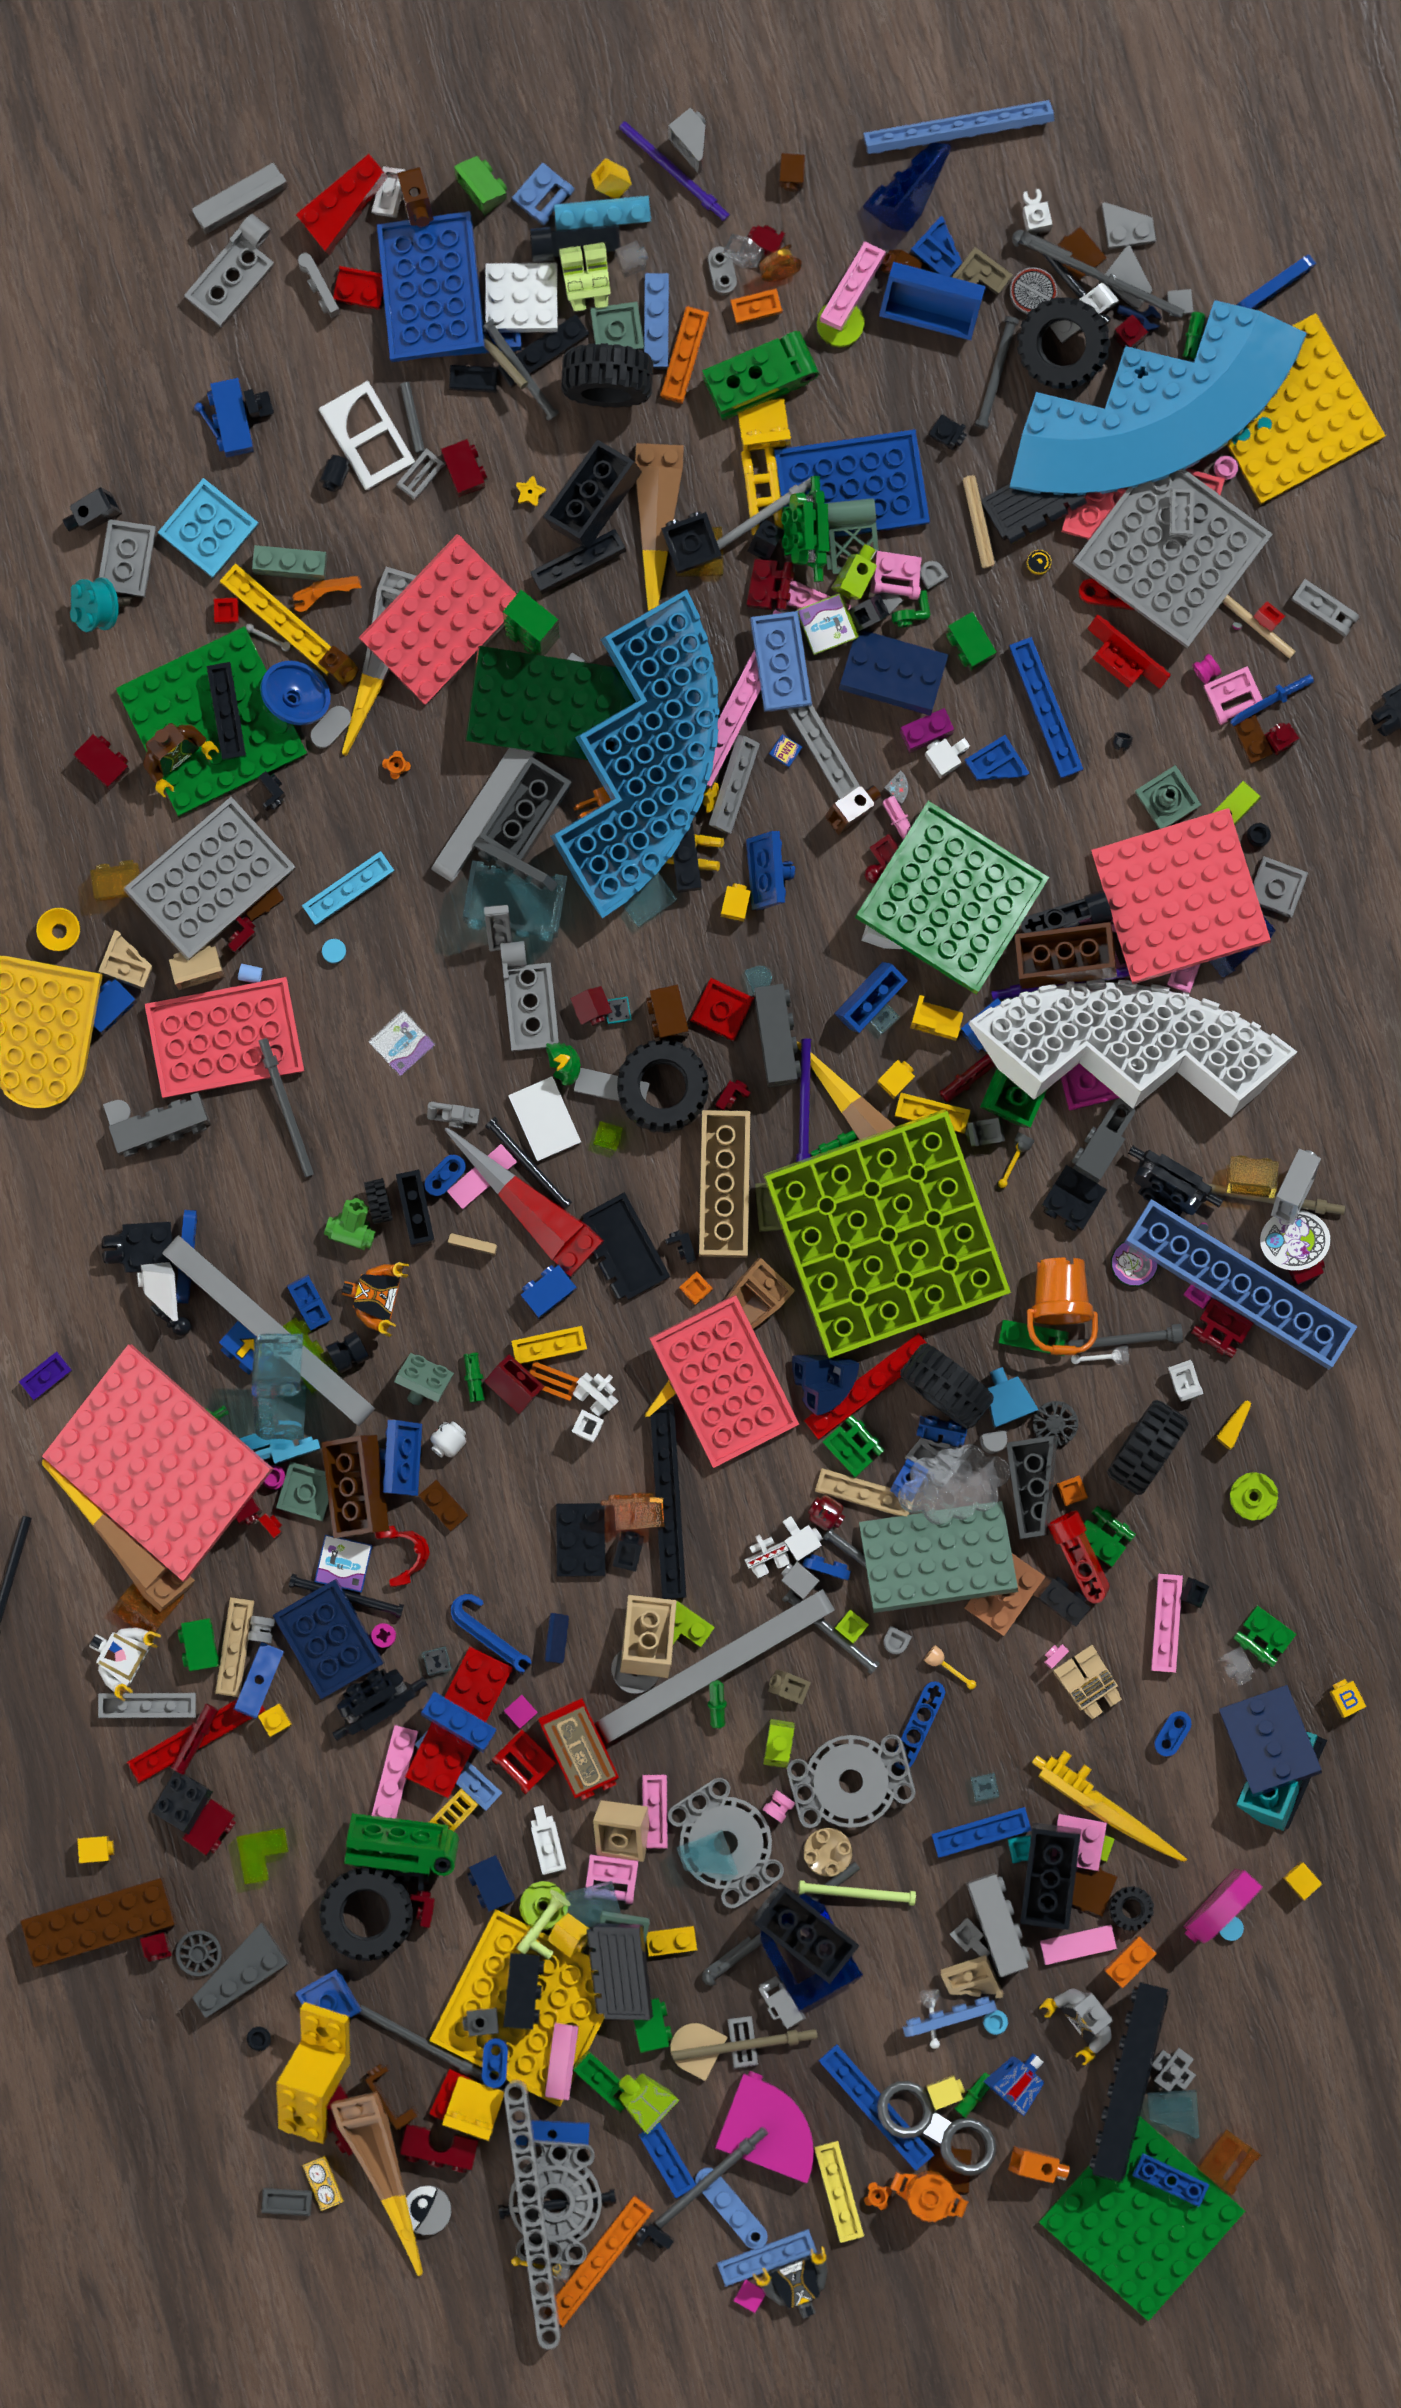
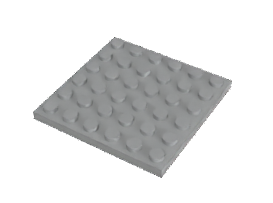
M1180 469L1169 474V477L1156 482H1145L1139 484L1136 488L1129 487L1072 564L1188 648L1270 539L1272 533L1191 473ZM1171 488H1195L1193 537L1169 536Z

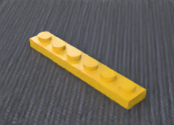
M235 563L223 576L220 583L328 676L330 673L321 667L318 662L331 646Z

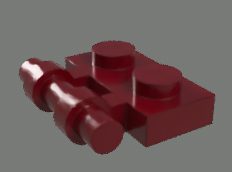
M755 559L747 606L750 608L772 610L773 601H778L777 609L785 611L787 602H790L791 598L789 590L791 581H794L795 576L793 572L794 564L785 562L784 570L779 571L780 563L778 561ZM777 580H781L780 591L775 592Z
M1212 1298L1200 1317V1320L1205 1322L1207 1326L1203 1330L1195 1325L1191 1334L1198 1337V1341L1204 1344L1206 1342L1216 1348V1352L1219 1354H1226L1233 1358L1237 1350L1229 1346L1231 1341L1234 1340L1241 1344L1254 1323ZM1214 1328L1226 1335L1223 1341L1211 1335Z

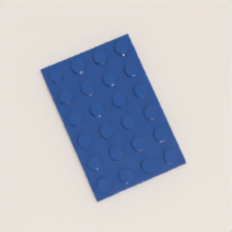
M470 211L433 216L434 219L425 227L411 226L409 220L377 225L391 362L485 349L473 221Z
M915 429L774 450L781 497L789 492L788 489L794 485H800L811 476H820V490L824 491L825 503L874 498L877 532L930 524ZM862 528L858 534L872 533L871 528ZM844 530L834 531V538L850 536Z

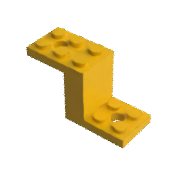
M304 2002L300 2008L301 2041L277 2081L278 2129L288 2134H295L309 2141L323 2144L327 2138L326 2105L350 2065L349 2016Z

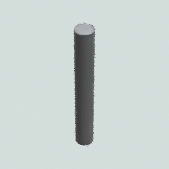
M404 382L400 386L415 452L422 453L425 451L410 383Z

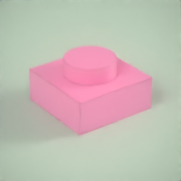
M1054 1645L1045 1654L1047 1659L1044 1663L1052 1669L1069 1650L1063 1645L1059 1647Z

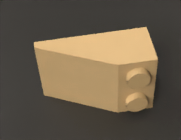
M628 1595L620 1673L668 1678L672 1660L676 1600Z

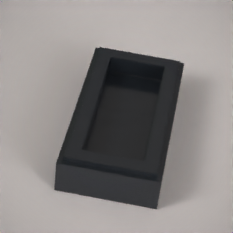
M450 365L449 390L497 393L498 368Z

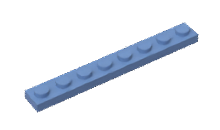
M1050 100L866 132L864 133V141L868 154L882 153L888 150L928 145L939 141H951L956 138L974 137L990 132L997 133L1007 129H1019L1024 126L1042 125L1054 121V112Z

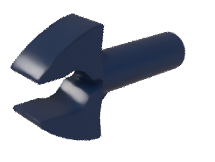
M1119 305L1117 308V314L1129 318L1133 314L1147 331L1159 328V325L1151 324L1146 319L1149 317L1162 319L1160 313L1151 305L1144 312Z

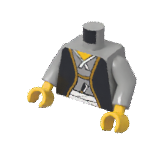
M1069 1989L1056 1996L1054 2000L1047 1998L1039 2007V2009L1045 2007L1049 2010L1044 2015L1046 2018L1050 2017L1059 2007L1086 2043L1089 2044V2047L1083 2048L1076 2054V2058L1081 2054L1084 2055L1086 2061L1082 2065L1092 2061L1095 2058V2053H1098L1112 2038L1109 2026L1113 2020L1092 1993H1082L1077 1989Z

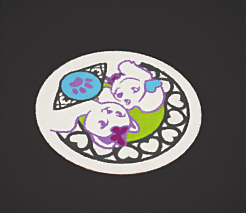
M1300 1210L1293 1225L1273 1216L1262 1229L1260 1244L1264 1255L1274 1265L1286 1270H1304L1316 1265L1325 1257L1330 1246V1233L1325 1223L1319 1217L1310 1212Z

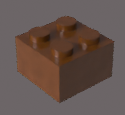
M678 984L650 990V997L646 998L649 1015L654 1014L655 1018L654 1021H651L654 1038L659 1037L660 1041L662 1039H670L669 1041L688 1037L689 1030Z

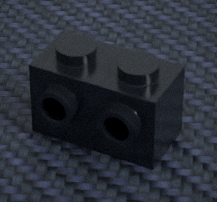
M1046 1576L1033 1595L1069 1624L1077 1627L1091 1608L1085 1603L1087 1598L1077 1591L1074 1594L1067 1589L1069 1584L1057 1576L1054 1579Z

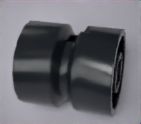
M356 1331L345 1336L343 1342L337 1340L326 1346L340 1374L351 1369L353 1363L360 1364L370 1359Z

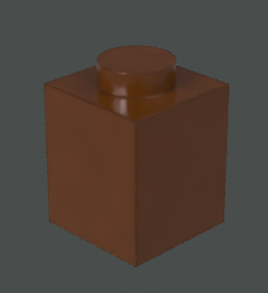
M781 153L779 187H784L786 191H798V188L803 189L804 154Z

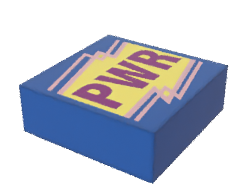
M782 734L769 755L789 768L801 751L802 746Z

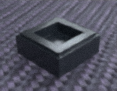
M1188 1577L1180 1600L1201 1608L1209 1585Z

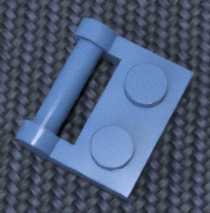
M542 162L515 193L512 200L540 224L545 225L549 221L548 217L554 211V205L560 204L575 189ZM557 185L560 190L541 212L536 209L538 205Z

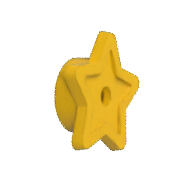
M534 476L527 483L516 484L520 491L518 503L529 502L537 507L538 498L546 492V489L537 485Z
M714 783L712 788H707L704 792L702 802L707 807L706 812H711L715 807L719 794L718 783Z

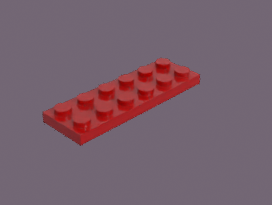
M469 1647L444 1698L482 1721L487 1722L513 1667ZM432 1722L405 1778L449 1799L474 1747Z

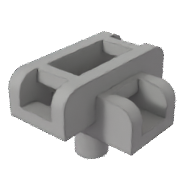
M1177 2048L1172 2056L1162 2050L1152 2064L1153 2067L1160 2071L1154 2081L1168 2092L1172 2090L1175 2084L1185 2090L1196 2076L1188 2069L1194 2059L1180 2048Z

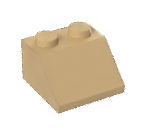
M210 944L206 945L190 960H187L180 952L174 954V958L169 960L173 979L178 990L225 977L216 947H211Z
M601 1800L593 1820L596 1854L598 1856L644 1862L649 1831L648 1807Z

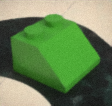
M476 156L454 166L455 179L484 216L507 199L506 190L508 189L500 178L497 180L491 174L493 169L486 160L481 161Z

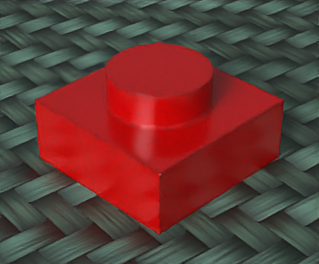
M238 598L214 599L215 624L239 623Z
M1266 601L1253 617L1261 626L1272 632L1285 615Z
M265 1513L258 1519L274 1539L282 1534L279 1528L283 1525L274 1515L269 1517Z

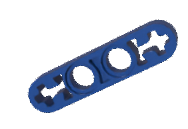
M1310 254L1306 255L1244 298L1237 306L1256 309L1316 266V262Z
M185 1209L181 1238L194 1248L197 1210ZM178 1268L177 1303L188 1304L191 1278Z
M934 1681L926 1684L901 1736L902 1741L906 1745L916 1748L914 1753L910 1750L907 1755L910 1759L909 1767L913 1765L944 1699L945 1688L939 1682ZM938 1686V1692L941 1695L940 1697L935 1696L932 1703L937 1704L935 1709L929 1704L921 1703L923 1698L928 1701L930 1693L927 1692L928 1688ZM922 1707L928 1708L931 1712L930 1719L925 1722L920 1721L917 1717V1711ZM912 1729L919 1731L921 1735L919 1742L915 1744L907 1740V1733ZM898 1743V1745H897V1747H896V1749H895L894 1752H896V1751L898 1750V1748H899V1743ZM899 1762L894 1763L897 1768L905 1769L904 1764L902 1766Z

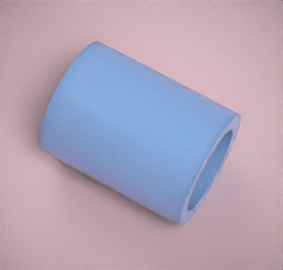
M241 963L238 980L250 983L260 982L263 968Z

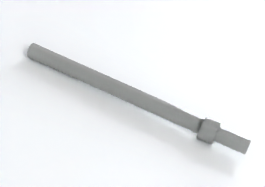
M810 478L800 485H794L788 489L789 492L718 539L719 549L721 550L789 504L791 494L805 493L810 490Z

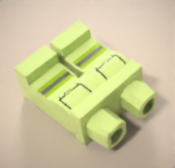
M605 243L583 246L586 263L585 271L580 246L559 249L567 297L571 301L573 310L581 311L586 309L585 298L594 297L596 308L607 307L608 295L611 293Z

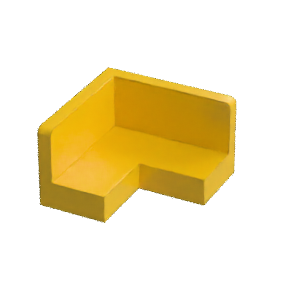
M919 995L910 1028L956 1041L963 1013L923 1002L924 996Z

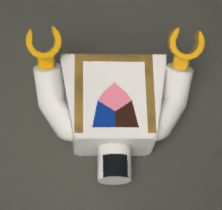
M123 1628L117 1633L112 1632L108 1640L97 1634L93 1637L89 1647L101 1653L96 1661L99 1664L98 1672L105 1685L122 1701H126L123 1698L125 1691L133 1692L128 1686H130L151 1647H158L153 1644V1639L156 1636L161 1638L160 1634L152 1631L148 1632L140 1628Z

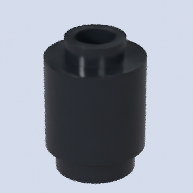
M331 455V458L327 459L319 480L323 484L322 487L331 492H336V489H342L349 471V461L338 455Z

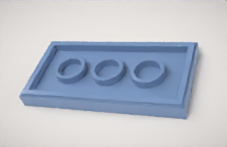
M798 611L750 617L764 712L812 706Z

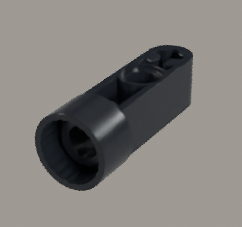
M619 226L551 231L550 227L530 229L533 262L553 261V256H560L559 249L580 246L582 254H584V245L605 243L606 252L621 250Z
M1104 890L1083 896L1084 899L1027 916L1021 923L1022 933L1032 932L1030 928H1034V932L1112 923L1113 917ZM1079 912L1080 918H1077L1075 913ZM1055 919L1061 921V923L1056 926L1050 924V922Z

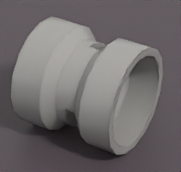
M251 1616L252 1630L248 1634V1640L271 1643L272 1635L270 1632L271 1628L274 1627L275 1619Z

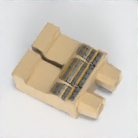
M1093 1645L1073 1657L1086 1676L1085 1678L1072 1658L1053 1670V1673L1080 1711L1084 1710L1091 1719L1103 1713L1096 1702L1102 1696H1104L1110 1707L1122 1700L1116 1689L1117 1683Z

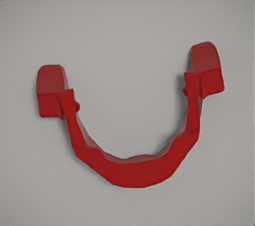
M393 1525L389 1526L390 1531L374 1533L376 1539L404 1537L410 1539L415 1544L414 1551L418 1554L415 1564L409 1570H405L400 1575L389 1579L390 1587L409 1584L411 1582L410 1576L423 1569L429 1557V1546L425 1538L414 1531L398 1532Z

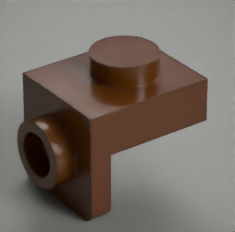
M902 249L889 250L883 258L881 271L890 273L893 262L921 269L923 262Z
M332 646L318 662L343 687L353 680L360 670L349 656L335 646Z

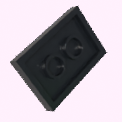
M605 1503L556 1504L557 1577L605 1576Z

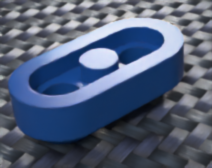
M458 1155L445 1157L426 1177V1191L435 1197L444 1195L464 1174L466 1169L464 1160ZM452 1163L458 1165V1170L455 1172L449 1170V1166ZM436 1180L442 1184L439 1189L432 1187L433 1182Z
M813 1554L810 1555V1558H804L802 1565L804 1568L843 1580H849L851 1571L847 1570L848 1565L834 1561L833 1565L824 1563L825 1558Z
M1176 1711L1169 1715L1154 1741V1747L1158 1754L1172 1756L1177 1752L1191 1728L1192 1723L1188 1714ZM1176 1719L1183 1721L1181 1728L1175 1727L1174 1721ZM1165 1739L1171 1743L1168 1749L1162 1747V1742Z
M498 2038L489 2040L483 2050L482 2080L485 2085L491 2088L503 2085L507 2075L508 2047L503 2040ZM493 2046H498L501 2049L499 2055L492 2054L491 2049ZM491 2071H497L499 2078L496 2080L491 2079Z

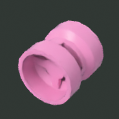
M776 1790L772 1795L773 1799L771 1802L766 1803L762 1810L782 1823L786 1818V1812L791 1810L796 1803Z

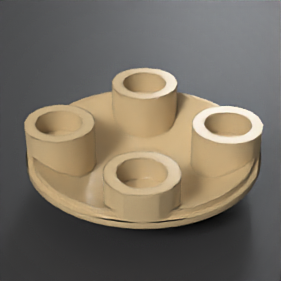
M822 1828L815 1831L809 1836L804 1846V1859L808 1867L821 1876L831 1877L838 1875L848 1867L852 1858V1846L849 1839L841 1831L834 1828Z

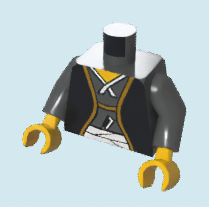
M821 2247L822 2252L820 2254H814L813 2249H811V2256L769 2272L762 2268L763 2276L757 2277L754 2273L753 2277L756 2283L761 2286L766 2296L779 2306L786 2305L788 2309L798 2306L802 2318L809 2317L816 2313L811 2300L820 2297L819 2292L825 2288L828 2271L825 2249Z

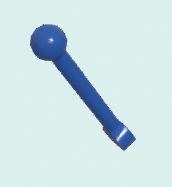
M196 403L195 410L200 412L215 437H221L203 410V404Z

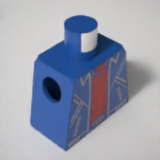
M1034 2053L1030 2055L1025 2063L1013 2056L986 2078L984 2083L1015 2111L1024 2116L1044 2084V2081L1035 2074L1044 2062Z

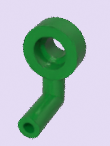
M920 591L918 598L920 611L907 609L891 613L892 623L898 624V628L912 626L913 621L929 619L931 614L927 591Z

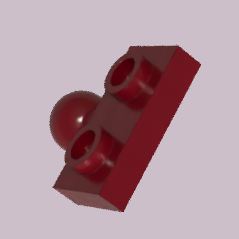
M887 834L869 847L880 863L879 865H870L865 869L864 877L869 883L876 884L899 847L890 834Z

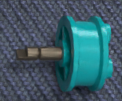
M96 578L93 582L88 579H81L71 587L70 617L84 632L94 631L97 627L101 630H110L117 621L119 607L129 606L135 597L117 598L115 588L107 578Z

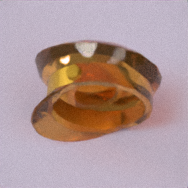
M791 244L771 253L761 261L759 270L761 271L762 280L776 282L789 278L800 271L802 261L791 254Z

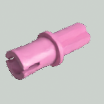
M891 796L885 799L882 804L892 820L891 825H895L901 838L904 839L912 826L907 819L908 814H904L896 798Z

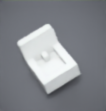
M1191 1360L1168 1368L1175 1392L1181 1401H1191L1203 1394Z

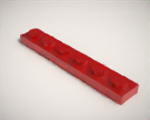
M918 1333L856 1380L847 1397L833 1410L821 1415L813 1413L806 1418L804 1422L818 1440L898 1380L904 1365L918 1347L926 1343L922 1336Z

